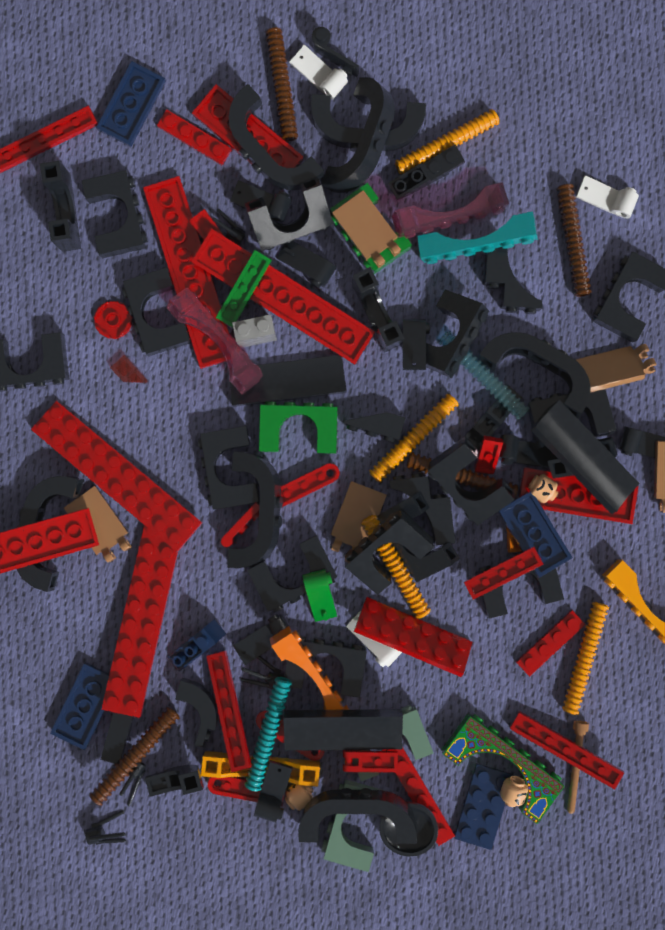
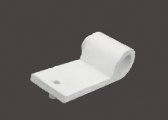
M305 45L289 62L322 93L331 95V100L348 83L347 74L342 69H330Z
M586 175L583 177L576 195L578 199L626 219L631 217L639 197L633 188L626 187L618 191Z
M359 612L346 627L377 656L375 660L382 667L385 665L389 667L402 652L353 632L360 615Z

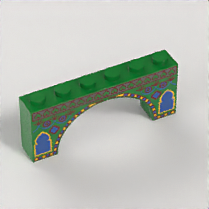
M468 713L441 749L442 754L458 766L469 756L486 752L501 755L512 761L519 768L528 786L525 802L518 808L521 813L538 824L565 787L560 781L562 778L553 771L551 773L545 770L546 766L539 760L535 762L529 758L531 755L524 749H516L514 747L515 743L508 737L501 738L498 735L499 731L493 726H485L483 724L484 720L475 713L473 716Z

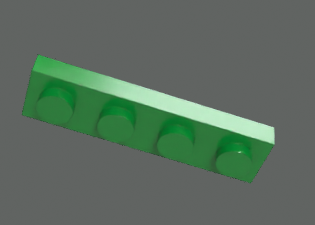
M254 250L217 314V319L233 328L232 322H237L272 262L270 258Z

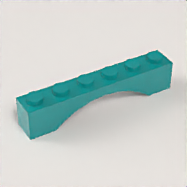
M533 211L513 215L497 231L477 239H452L437 232L417 236L420 258L427 264L437 263L441 259L453 260L460 255L473 256L476 252L480 251L485 253L492 252L495 248L499 247L504 249L512 248L514 244L519 243L527 245L533 243L534 240H538Z

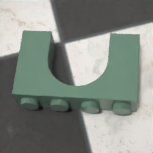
M411 705L401 708L403 713L402 734L407 738L415 760L433 754L416 706L411 707ZM353 758L354 764H358V758ZM358 772V775L362 782L379 775V772Z
M347 779L338 788L381 790ZM334 814L333 822L329 821L326 833H329L328 840L323 841L321 852H324V860L369 872L374 855L373 847L349 840L341 828L347 814Z

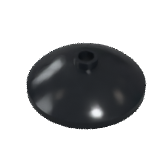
M406 801L416 816L417 844H397L395 825L385 816H382L380 821V836L384 844L392 852L412 857L421 855L432 848L438 837V823L434 814L427 807L416 802Z

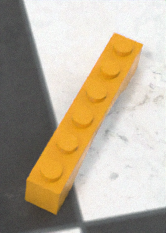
M618 559L602 574L605 578L604 583L611 589L615 588L619 592L617 596L624 603L628 602L632 606L631 611L638 617L642 616L646 620L644 624L651 631L655 630L659 634L657 638L665 644V622L655 616L645 604L638 588L637 574L623 560Z
M205 751L202 758L201 776L215 778L249 776L248 771L250 768L231 772L227 753ZM270 757L272 761L293 767L288 782L318 787L320 761Z

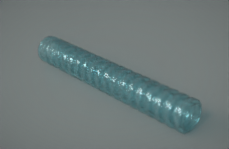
M451 331L446 332L440 338L438 344L447 345L456 336H452ZM468 351L460 365H464V369H468V373H472V377L477 378V382H481V385L485 386L486 390H490V394H494V398H498V402H502L503 407H507V411L512 412V416L515 415L517 420L521 419L529 411V407H526L524 402L521 403V399L516 398V394H512V390H508V386H504L503 381H499V378L495 377L494 373H490V369H486V365H482V361H478V357L473 356V352Z

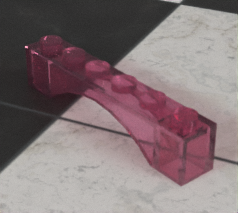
M503 182L485 186L474 201L455 211L432 212L413 205L396 210L391 217L398 238L405 236V239L416 236V233L419 232L427 234L434 231V228H448L452 226V223L464 224L471 218L478 220L490 213H493V215L500 214L509 205Z
M185 288L169 300L166 308L178 322L199 329L217 344L227 362L229 381L241 394H244L260 381L263 376L261 369L256 364H253L248 354L240 349L235 339L227 334L223 325L214 319L210 310L201 304L194 292Z

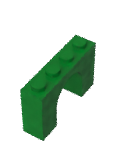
M368 182L330 209L331 218L335 226L339 225V223L333 217L332 212L364 190L374 205L378 203L379 198ZM343 229L340 232L345 241L349 240L352 243L351 249L357 257H362L364 268L371 267L374 274L412 247L411 242L400 229L395 233L398 237L394 240L401 249L400 253L394 257L389 249L386 248L379 253L384 258L385 264L378 268L371 258L367 261L364 259Z
M265 402V405H260L259 451L279 452L282 424L291 416L303 415L310 418L317 427V453L336 454L338 407H334L333 403H322V406H315V403H303V406H295V402H284V405H276V402Z

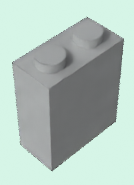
M271 315L232 322L235 339L240 348L277 341Z

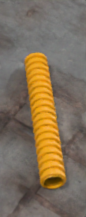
M490 109L489 112H484L478 118H473V121L469 120L468 124L464 123L463 126H458V129L454 128L452 132H447V135L443 134L442 138L438 137L437 140H432V143L428 142L426 146H421V149L417 148L416 152L412 151L410 155L402 156L400 160H395V166L399 174H404L420 163L424 164L455 144L456 146L457 144L462 145L463 141L467 142L468 139H473V136H478V133L482 134L484 131H488L489 128H493L494 125H499V117L495 110Z
M446 394L445 398H442L441 402H438L437 406L432 408V411H428V415H424V419H420L419 424H415V428H411V432H407V436H403V440H399L398 445H394V449H390V453H386V457H382L381 462H377V466H373V470H369L370 475L377 482L381 483L382 479H385L386 475L390 474V471L394 470L395 466H398L399 462H402L403 458L407 457V454L411 453L412 449H415L421 440H425V436H429V432H433V428H437L438 423H442V419H446V415H450V411H454V407L459 406L456 399L450 394Z
M376 514L368 516L361 522L362 525H365L364 529L368 530V536L373 533L375 527L380 523L376 519ZM392 543L381 545L376 550L380 551V556H383V562L386 561V567H389V572H392L391 576L395 577L394 581L398 582L397 586L401 587V593L404 592L403 596L407 598V603H410L409 607L413 608L412 612L416 613L415 617L422 618L430 613L431 609L427 607V602H424V597H421L422 593L418 592L419 588L415 587L416 583L412 582L413 578L409 576V571H406L407 567L403 566L404 562L400 561L401 557L397 556L398 552L394 551L395 547L391 545Z
M592 602L593 608L590 609L592 612L588 615L590 619H587L588 625L585 626L587 629L584 631L585 636L582 637L583 643H580L582 647L578 650L580 654H577L578 660H575L577 664L573 667L575 671H572L573 677L570 678V688L567 689L568 694L565 695L567 699L563 702L565 706H562L563 711L574 715L579 714L578 708H581L579 704L583 701L581 697H584L583 691L586 690L585 685L588 683L586 682L589 679L588 673H591L589 669L593 666L591 662H594L593 656H596L594 652L598 649L596 647L599 644L598 638H601L600 633L603 631L601 628L604 627L603 621H606L604 617L608 614L606 610H609L608 605L598 602Z

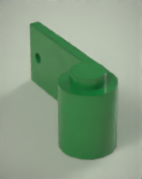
M323 569L303 574V581L315 622L327 621L330 618L337 617L329 584H332L330 572L326 573V570Z

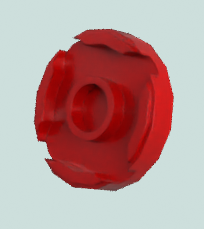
M118 301L103 303L94 314V323L97 331L108 339H118L125 336L132 326V317L128 308Z

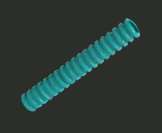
M276 677L274 680L276 683L273 684L274 689L271 690L272 695L269 697L271 701H268L269 706L266 708L267 712L264 715L266 718L263 719L264 724L261 725L262 730L259 732V741H257V747L254 750L256 753L253 754V759L251 760L252 767L248 771L249 776L246 777L247 782L244 784L251 791H260L262 789V779L265 778L264 773L267 771L266 767H268V762L270 761L269 756L272 754L270 750L273 749L272 744L275 743L274 738L277 737L276 733L279 730L277 727L280 726L279 721H281V715H283L282 709L285 708L284 703L287 702L285 698L288 697L289 694L287 692L290 691L289 686L292 685V682L284 677Z

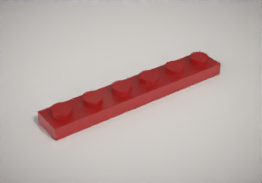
M89 105L1 148L0 173L97 126L98 122Z
M227 651L207 655L231 772L251 768L252 765Z
M521 711L518 712L510 726L512 731L614 790L624 775L622 769Z
M403 746L402 749L382 750L398 751V772L395 773L412 802L424 805L434 814L438 823V837L436 840L438 846L455 837Z

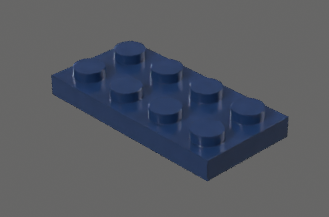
M131 61L96 127L97 130L132 147L166 79Z
M531 491L498 511L521 551L524 552L534 546L543 562L542 566L534 569L538 578L573 558L539 501L531 494Z
M86 662L83 664L50 734L86 750L105 711L101 709L109 673Z
M476 763L454 839L492 850L505 807V802L500 797V791L504 780L514 776L513 774Z

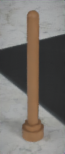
M574 720L575 743L583 747V738L589 730V723ZM573 765L567 811L570 814L575 812L580 769Z

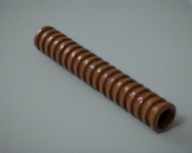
M272 27L266 30L265 34L267 36L266 41L268 42L267 47L269 48L270 65H272V80L275 88L274 93L276 94L275 99L277 100L276 105L278 106L277 111H279L278 117H280L279 122L282 129L281 138L284 141H294L298 138L296 133L297 124L295 122L296 117L294 116L295 111L293 110L294 105L292 104L293 99L291 98V87H289L290 81H288V66L286 64L287 59L285 58L286 53L284 52L285 47L283 46L282 29Z
M569 183L558 186L556 190L559 192L557 194L560 198L558 202L561 203L559 208L562 209L560 214L563 215L561 217V220L564 221L562 226L565 227L563 231L566 232L564 237L567 238L565 243L568 244L566 246V249L569 250L567 255L570 256L568 261H571L569 266L572 267L570 272L573 273L571 278L574 279L572 281V284L575 285L573 290L576 291L574 296L582 297L589 295L592 291L589 290L591 285L588 284L590 279L587 278L589 275L586 272L588 267L585 266L587 261L584 260L586 258L585 254H583L585 250L582 249L584 244L581 243L583 238L580 237L582 232L579 231L581 228L578 225L580 220L577 219L579 214L576 213L578 211L575 207L577 203L574 202L576 199L573 196L575 191L572 190L574 185Z
M414 452L409 455L406 466L408 469L411 467L414 471L418 469V472L424 471V474H427L429 462L432 461V458L429 457L427 459L424 455L421 457L420 454L414 455ZM466 468L461 469L456 475L458 484L461 485L463 483L466 487L469 485L470 488L475 487L476 490L481 489V491H484L500 480H495L494 477L489 478V475L483 476L482 473L479 475L476 471L474 473L472 470L466 471ZM511 482L507 483L514 490L516 497L518 485H512Z
M166 707V711L162 712L163 715L157 717L158 720L153 722V726H149L150 729L145 731V735L140 736L141 739L136 741V745H132L133 748L128 750L129 753L124 754V758L119 760L120 763H116V767L111 769V773H107V777L102 779L103 782H99L98 787L93 789L94 792L89 793V797L97 805L102 806L103 801L108 800L107 797L112 795L111 792L116 791V787L121 785V781H125V776L128 777L129 772H133V767L138 766L137 763L142 761V757H146V753L150 752L151 747H155L154 744L159 742V738H163L162 735L167 733L166 730L172 728L171 725L176 723V719H180L173 709Z

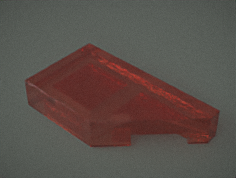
M125 355L110 367L123 382H149Z

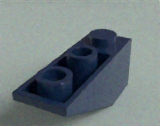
M214 619L171 653L168 659L180 672L215 645L226 633Z

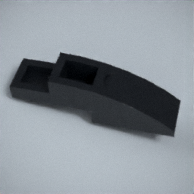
M455 144L424 164L420 163L388 184L396 199L399 200L445 177L450 171L464 164L465 160Z

